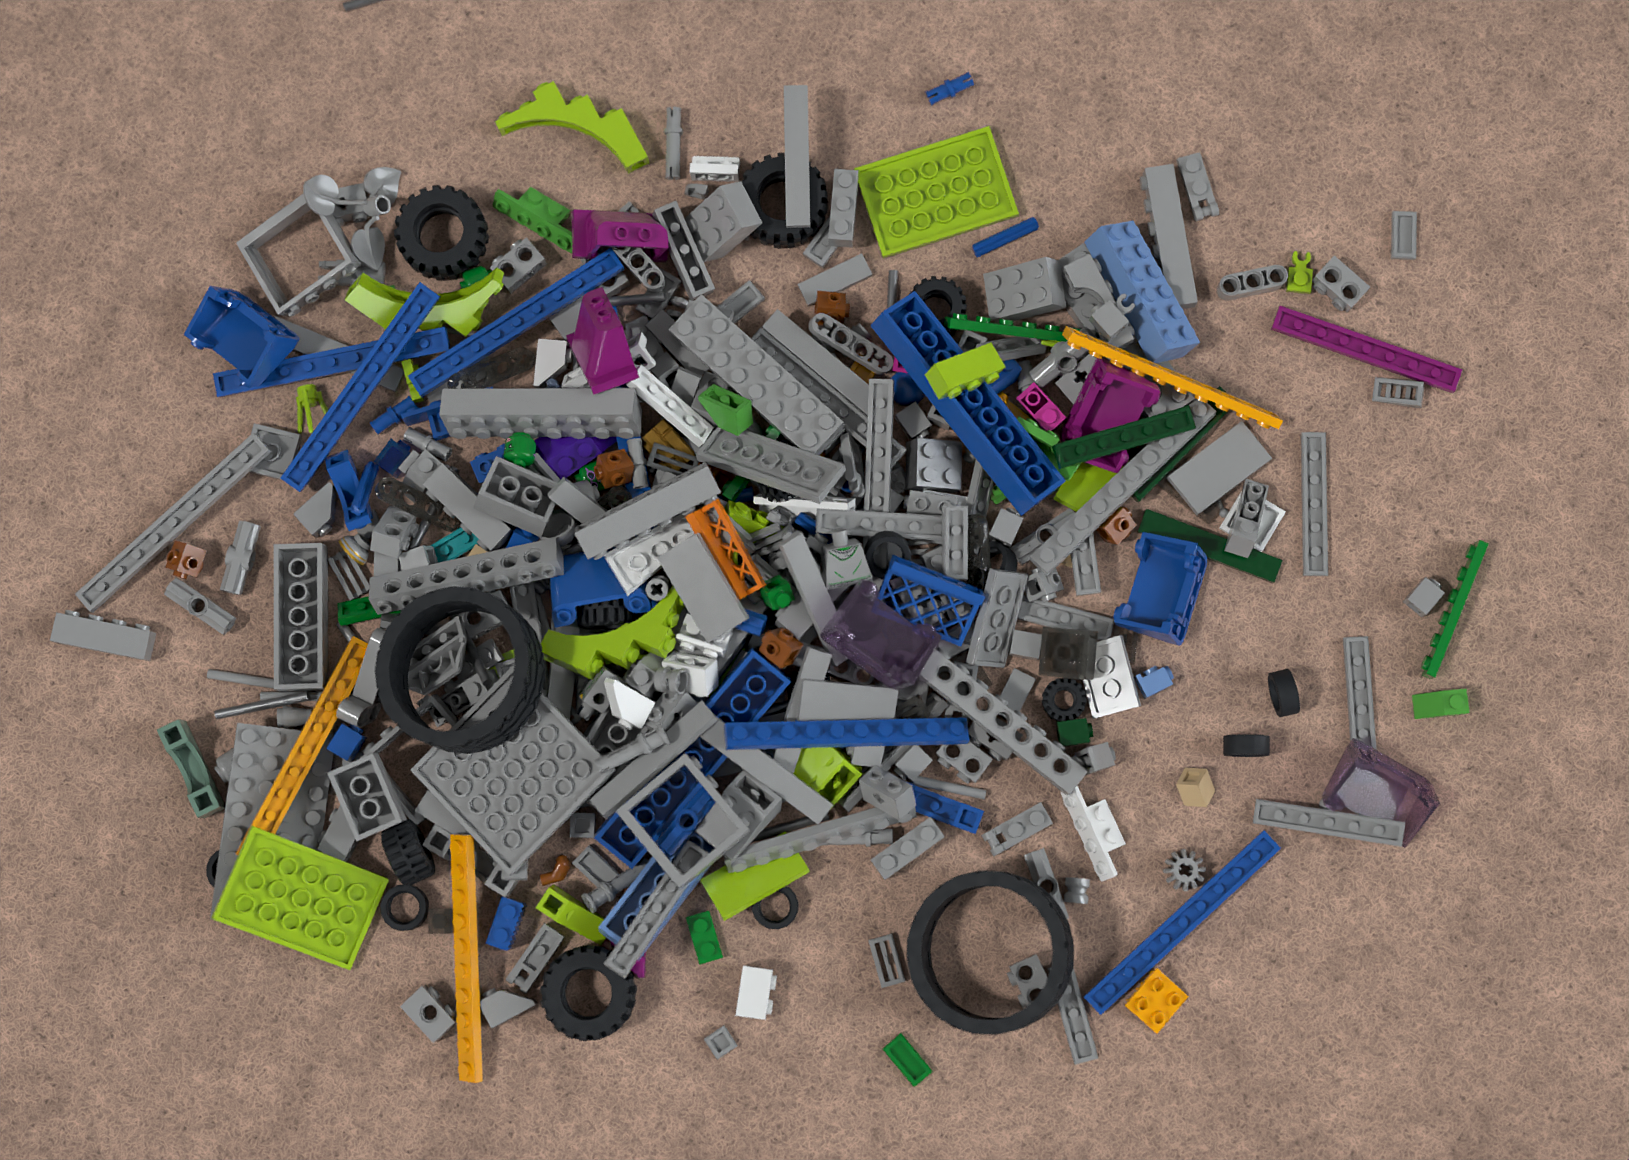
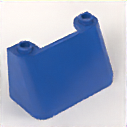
M209 286L184 333L191 340L190 343L194 347L201 350L204 348L213 349L239 370L237 374L240 378L239 382L248 388L258 387L290 354L300 340L297 334L246 295L233 289Z
M1142 532L1141 538L1137 540L1135 545V553L1138 554V558L1141 560L1128 602L1117 606L1114 611V623L1119 627L1180 646L1185 639L1207 567V556L1195 542Z
M614 546L607 549V553L615 549L616 547ZM584 552L563 555L564 575L550 578L552 618L555 628L572 624L577 616L576 606L623 598L624 604L630 612H649L652 608V599L646 593V585L651 580V577L627 596L604 556L594 560L593 557L587 559Z

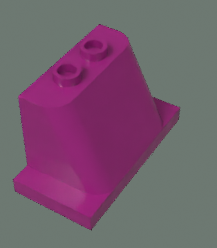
M572 210V258L593 259L598 256V249L601 246L642 248L644 253L653 262L662 263L668 260V233L654 219L653 213Z
M603 287L586 293L582 298L575 332L566 335V338L593 395L638 379L639 375L633 363L623 326Z

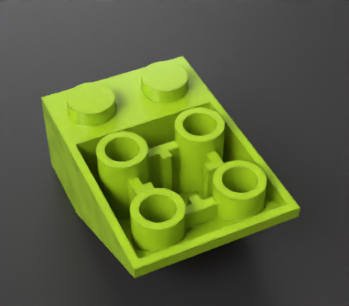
M839 747L802 748L793 774L833 803L834 806L861 777L862 769L861 765L851 764L850 756Z

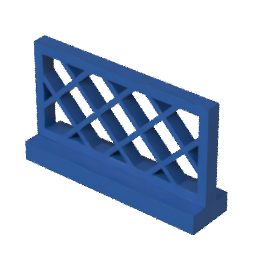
M892 555L889 568L870 611L961 647L976 612L985 599V594L980 588ZM892 574L902 577L905 585L892 590L889 585ZM919 584L925 586L928 594L914 599L910 588ZM907 589L911 601L898 606L894 594ZM941 593L948 595L951 603L937 608L933 597ZM889 596L892 597L895 604L894 608L887 611L878 608L882 599ZM930 598L934 609L921 614L916 603ZM963 602L973 605L970 612L963 616H959L955 607ZM914 605L918 616L911 619L904 618L900 610ZM953 607L957 618L943 623L939 612ZM937 614L941 625L933 628L927 627L923 619ZM959 622L962 629L959 637L955 638L948 635L946 627Z

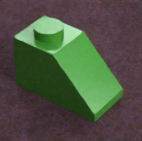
M715 384L698 396V400L719 428L739 436L753 424L751 400Z
M1467 689L1412 695L1414 719L1458 716L1470 713Z

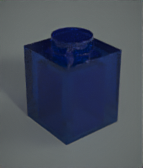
M390 439L374 462L397 479L402 473L398 468L409 456L411 447L400 439L398 442Z

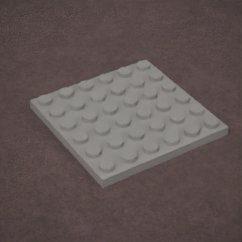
M514 665L449 731L471 727L487 718L499 706L512 682ZM543 693L530 719L508 741L492 749L472 754L450 753L432 747L411 769L413 774L509 876H512L616 771L615 768H612L604 774L600 773L594 760L603 757V755Z

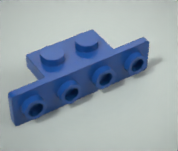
M484 386V387H480V388H478V389H494V388H493V387ZM441 400L434 401L426 407L410 408L406 413L401 414L406 426L429 420L433 438L436 441L450 437L439 415Z

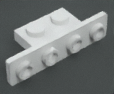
M1078 786L1075 787L1070 795H1065L1061 792L1063 802L1068 808L1074 826L1084 843V848L1094 865L1096 874L1101 881L1117 876V871L1108 852L1126 843L1106 800L1104 799L1087 807Z

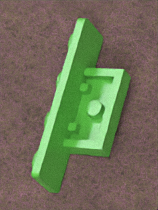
M532 187L519 200L500 189L495 192L493 208L556 244L561 249L572 253V232L561 226L570 214L569 209Z
M1018 417L1017 420L1063 478L1069 481L1081 463L1059 469L1052 448L1053 445L1060 443L1059 437L1050 430L1044 431L1040 429L1038 424L1027 418L1025 420Z

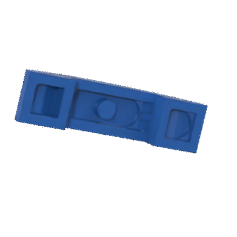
M909 783L912 785L917 813L976 834L984 814L983 810Z

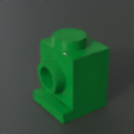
M779 574L766 580V586L759 589L764 605L766 607L769 606L772 610L785 608L790 602L795 600L789 582Z

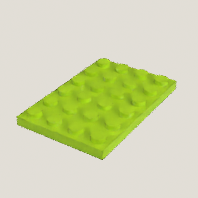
M990 126L854 168V170H858V185L883 259L1019 216Z
M251 825L211 918L351 970L389 879Z

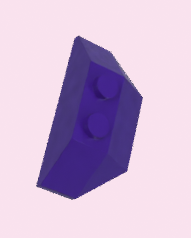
M538 437L534 440L536 442L535 453L540 455L561 480L563 477L567 478L614 444L617 438L608 437L600 439L597 437H585L576 439L573 437H561L559 439H552L549 437Z

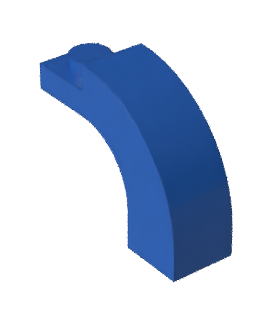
M348 449L326 457V469L340 498L348 531L364 528L367 524L372 523L373 514L369 500L365 512L361 516H356L355 513L350 511L360 476Z

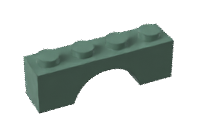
M177 719L157 729L166 752L173 758L184 778L187 787V797L197 818L205 819L225 809V803L187 722Z

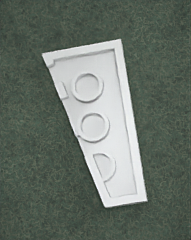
M680 514L674 517V521L662 527L659 525L651 529L652 532L640 538L636 537L630 540V543L619 549L615 548L604 556L627 596L662 567L657 557L694 535L685 517L687 515L683 516Z

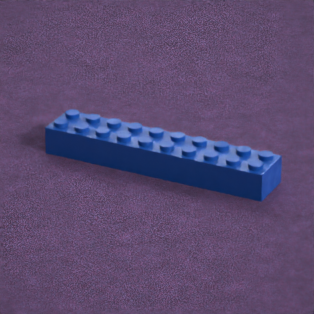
M916 291L883 311L870 325L1021 516L1052 494L1066 481L993 388L986 382L981 383L978 388L972 391L965 389L961 394L952 399H949L948 396L940 400L937 398L925 374L935 363L964 352Z
M752 647L705 704L724 723L757 722L790 684L791 678L776 665L768 662L764 655ZM698 737L640 790L685 753L689 758L694 756L702 765V768L699 770L705 777L708 775L712 776L727 756L703 738ZM684 766L629 812L651 839L656 842L676 818L678 812L684 809L702 785L689 769ZM616 811L607 818L594 836L595 840L631 869L648 851Z

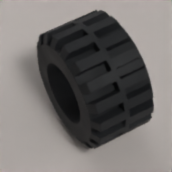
M931 276V280L924 278L909 293L911 294L916 291L923 302L931 297L945 299L951 308L950 314L947 317H953V313L966 314L967 305L966 297L962 294L963 290L960 286L956 287V282L953 280L950 282L946 281L947 277L942 276L941 279H936V276ZM945 318L939 320V322L943 325V327L952 337L956 333L957 329L945 327Z
M623 598L577 606L578 626L584 629L615 630L625 623L630 624L639 619V613L630 612L626 608Z
M407 819L381 832V842L388 862L398 880L406 887L435 875V863L431 851L423 846L425 838L411 819Z

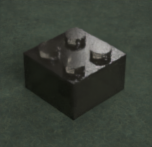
M1043 626L1038 675L1094 680L1098 631Z

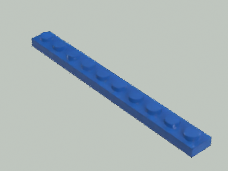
M609 248L408 375L419 395L424 397L625 270L624 266L613 249Z
M418 283L281 476L283 481L299 492L304 490L441 296L423 283Z
M441 327L416 332L395 362L448 351L451 348L447 328ZM377 341L284 359L258 387L248 388L239 382L240 378L237 376L238 369L213 373L217 397L355 371L362 364Z
M967 718L725 723L724 725L726 750L968 744L970 741Z
M1265 830L1260 832L1083 997L1099 1015H1102L1281 849Z

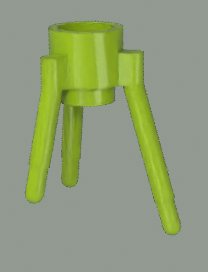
M307 384L297 388L298 397H296L299 434L303 432V408H305L309 433H313L310 408L317 405L316 401L319 402L324 414L328 411L322 392L316 391L314 384Z

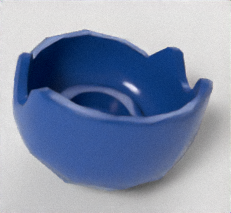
M897 372L890 378L894 379V401L902 406L911 405L914 402L918 404L925 398L923 391L908 373Z

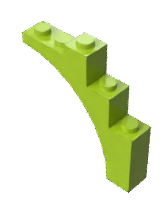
M554 81L550 83L544 82L537 86L536 90L533 91L535 101H527L519 107L520 109L512 113H503L495 121L502 136L519 129L534 126H559L577 130L605 145L620 160L628 174L649 163L648 156L622 108L618 110L612 109L606 112L604 117L600 119L588 94L577 96L570 101V104L566 105Z
M496 267L485 278L469 287L454 292L438 294L441 296L422 322L419 329L426 331L440 328L446 322L465 337L471 330L475 332L483 322L481 316L483 309L489 302L488 298L492 294L497 295L504 285L502 283L504 272ZM362 273L349 287L345 301L386 329L409 298L411 292L397 290Z
M672 586L665 598L652 610L620 629L587 636L567 635L548 629L540 643L542 646L541 653H544L545 660L591 680L601 671L604 660L630 669L632 663L638 659L640 649L665 659L676 644V636L672 632V628L677 625L679 615L686 606L674 586Z

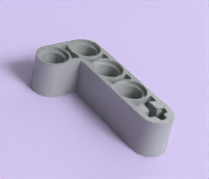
M376 628L373 631L353 694L342 700L336 712L337 718L358 728L372 723L377 718L382 705L375 678L377 652L381 649L379 645L385 633V630L382 628Z

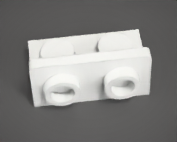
M693 156L692 163H690L691 180L739 182L740 160L738 157Z
M686 613L680 633L676 635L677 643H680V647L685 650L694 651L695 648L703 651V655L717 659V656L724 658L734 630L732 628L707 643L692 616Z

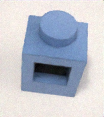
M1154 666L1143 672L1145 677L1142 678L1141 674L1134 677L1144 699L1173 685L1171 680L1174 679L1168 666L1162 667L1159 670L1157 666Z

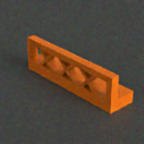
M719 498L685 516L694 534L700 533L739 600L766 586L764 579ZM714 507L719 515L718 523L711 521L706 511ZM721 530L727 531L731 536L730 545L724 543L720 538ZM733 552L741 554L743 558L742 566L734 563L732 559ZM745 573L752 575L757 585L749 589L744 581Z

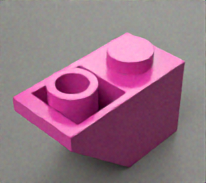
M1034 382L1016 398L1044 431L1050 430L1054 432L1067 419Z

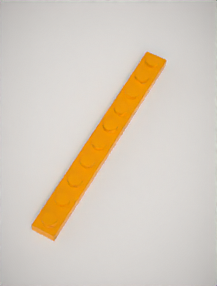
M1066 326L1062 334L1068 341L1067 344L1077 350H1080L1081 347L1089 350L1088 353L1096 358L1102 359L1105 356L1111 359L1110 362L1120 368H1123L1124 365L1132 368L1131 371L1139 376L1144 377L1145 374L1153 377V381L1165 386L1166 383L1174 385L1173 389L1182 394L1191 392L1195 394L1194 397L1204 403H1207L1208 400L1215 402L1217 408L1226 412L1229 409L1234 410L1237 416L1248 421L1250 418L1257 420L1256 423L1266 429H1269L1271 426L1279 429L1283 422L1277 414L1071 327Z
M355 636L351 637L251 825L274 834L277 832L337 719L336 712L338 706L343 699L349 697L356 684L368 643ZM248 831L244 836L239 848L237 849L235 853L236 855L239 854L241 847L245 841V838L248 834Z
M457 833L450 834L458 1073L459 1081L479 1083L483 1082L474 837L471 834Z

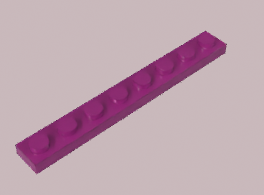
M1283 306L1278 307L1271 327L1273 331L1418 382H1424V384L1452 394L1456 390L1463 370Z

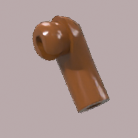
M566 855L556 857V864L551 872L540 874L542 886L560 882L566 878L571 866Z

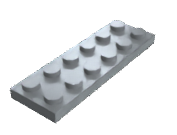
M717 427L696 453L697 461L706 462V464L818 504L823 501L845 472V466L842 463L747 430L736 436Z

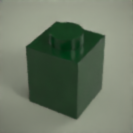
M1086 718L1056 723L1058 742L1064 747L1090 743V738L1093 737L1092 724L1087 723Z

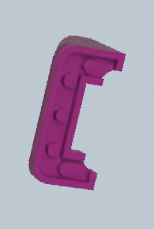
M1096 358L1063 425L1060 435L1061 443L1137 421L1144 407L1150 408L1153 404H1157L1160 398L1158 385L1125 367L1120 368L1112 364L1108 358ZM1127 450L1086 461V463L1118 473L1121 467L1127 464L1129 453H1127Z

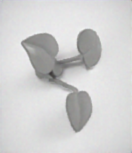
M379 167L367 172L364 177L363 186L370 195L366 200H337V184L331 177L326 175H317L305 181L303 185L304 198L307 205L316 214L322 216L331 215L334 212L335 204L363 205L364 212L372 218L364 225V230L361 229L354 232L351 239V249L354 256L360 262L373 270H378L384 256L385 241L380 229L377 227L370 228V226L380 219L379 215L387 214L390 211L391 205L396 200L401 171L389 167Z

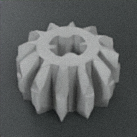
M1181 849L1180 857L1176 852L1171 853L1172 858L1175 860L1174 862L1170 859L1165 860V863L1170 865L1171 869H1163V873H1171L1172 875L1166 879L1167 883L1172 882L1174 879L1176 880L1173 885L1174 889H1178L1181 882L1183 891H1188V882L1195 889L1197 888V883L1194 879L1198 881L1204 880L1202 876L1198 875V872H1205L1206 868H1198L1197 866L1203 859L1198 858L1194 861L1193 859L1196 854L1194 851H1191L1187 857L1186 850ZM1181 864L1190 867V871H1187L1189 872L1188 876L1179 874V870H1181L1179 866Z

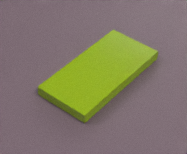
M798 852L790 857L778 858L764 865L748 867L741 872L728 873L727 866L725 865L700 881L721 917L726 921L810 871Z

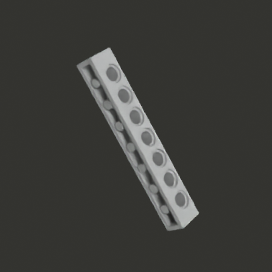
M555 537L371 577L369 601L377 615L402 610L414 599L436 589L456 586L470 587L486 592L564 575L563 551Z
M932 648L913 673L1065 795H1070L1088 772L1083 768L1085 764L1076 756L1071 758L1064 753L1066 749L1055 740L1053 742L1049 741L1045 737L1047 733L1040 727L1029 725L1026 722L1027 717L1020 711L1015 710L1013 712L1006 706L1008 702L1000 695L996 694L994 697L987 691L989 687L979 679L974 681L969 677L968 674L970 672L959 663L954 665L949 661L950 656L944 650ZM940 667H945L949 670L950 677L948 680H942L938 677V669ZM960 682L966 683L969 687V692L966 696L960 695L957 691V685ZM978 698L987 700L988 708L986 711H980L977 708L976 701ZM998 713H1003L1007 717V724L1004 727L996 723L995 718ZM1018 728L1026 732L1024 742H1019L1015 738V731ZM1037 744H1042L1045 747L1046 752L1042 758L1034 753V748ZM1057 759L1062 760L1065 764V769L1062 773L1056 772L1053 767Z

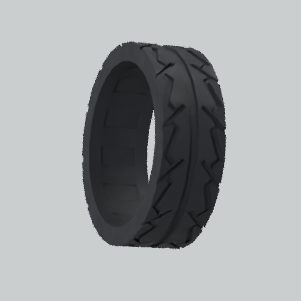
M451 586L430 591L414 599L400 611L401 613L395 616L385 630L379 645L381 649L377 652L375 678L383 708L394 724L397 723L398 728L410 737L446 752L472 754L492 749L508 741L527 723L536 710L542 695L540 692L544 687L546 669L544 653H541L542 646L538 636L520 613L489 593L470 587ZM477 611L493 614L505 627L514 649L515 665L513 678L506 696L487 718L471 727L457 731H438L432 729L417 713L409 694L408 673L416 646L433 626L449 616L462 612Z
M974 871L958 875L941 884L923 901L914 916L908 934L907 964L911 981L919 997L936 1017L956 1029L971 1034L998 1035L1023 1029L1042 1019L1059 1002L1068 986L1074 967V941L1070 924L1059 904L1044 888L1025 877L1009 872ZM986 886H997L1011 890L1031 903L1044 919L1052 943L1051 971L1045 986L1037 998L1026 1008L1004 1018H990L972 1014L958 1006L946 995L938 983L931 960L932 935L945 909L965 893Z

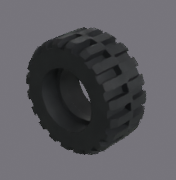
M784 152L777 153L778 157L771 158L769 154L764 156V161L759 162L756 160L752 163V169H747L744 172L743 181H741L762 221V224L750 235L754 239L759 238L761 244L766 246L770 243L774 244V248L781 249V245H788V248H794L795 243L800 242L802 245L808 242L809 236L814 237L818 233L819 226H823L825 222V215L828 211L826 183L824 178H821L817 167H811V162L809 161L810 227L786 228V220L769 217L763 212L760 205L761 195L767 187L777 182H785Z
M432 185L433 190L430 191L426 187L419 190L421 194L416 197L414 194L409 196V204H402L399 209L401 216H396L395 224L397 228L394 229V237L397 240L396 245L412 269L417 273H422L424 277L429 279L435 277L438 281H444L445 277H449L450 280L458 279L457 274L464 273L472 265L477 267L480 263L478 258L480 255H485L487 251L485 244L489 243L487 222L472 197L469 198L467 193L461 189L456 191L453 186L446 185L445 189H442L440 185ZM440 214H451L458 217L464 229L460 241L453 248L444 252H432L422 245L420 240L421 231L429 219Z
M591 945L576 947L560 954L549 965L548 971L545 972L542 978L544 979L543 985L540 987V994H542L541 1006L545 1009V1016L548 1022L551 1021L554 1025L553 1028L558 1032L564 1033L566 1037L579 1039V1041L599 1040L618 1031L631 1016L632 1009L636 1003L637 986L634 983L635 977L633 972L630 971L626 978H623L604 965L612 950ZM586 969L602 973L608 979L612 989V996L608 1007L602 1013L590 1017L577 1014L571 1009L566 999V987L569 980L577 972Z

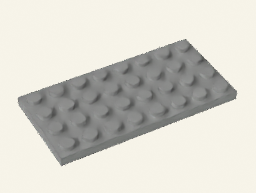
M237 723L210 919H212L211 916L238 857L235 853L301 730ZM328 734L275 833L317 851H320L318 850L320 844L317 841L324 827L330 778L327 773L331 771L333 752L326 748L333 739V734Z

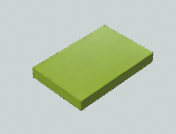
M1083 462L1069 481L1066 480L1060 486L1054 500L1077 512L1117 473Z

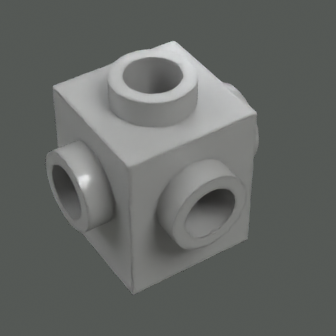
M1039 568L1031 570L1032 574L1028 576L1025 587L1029 602L1042 599L1044 603L1057 598V592L1064 590L1061 577L1056 568L1048 576Z

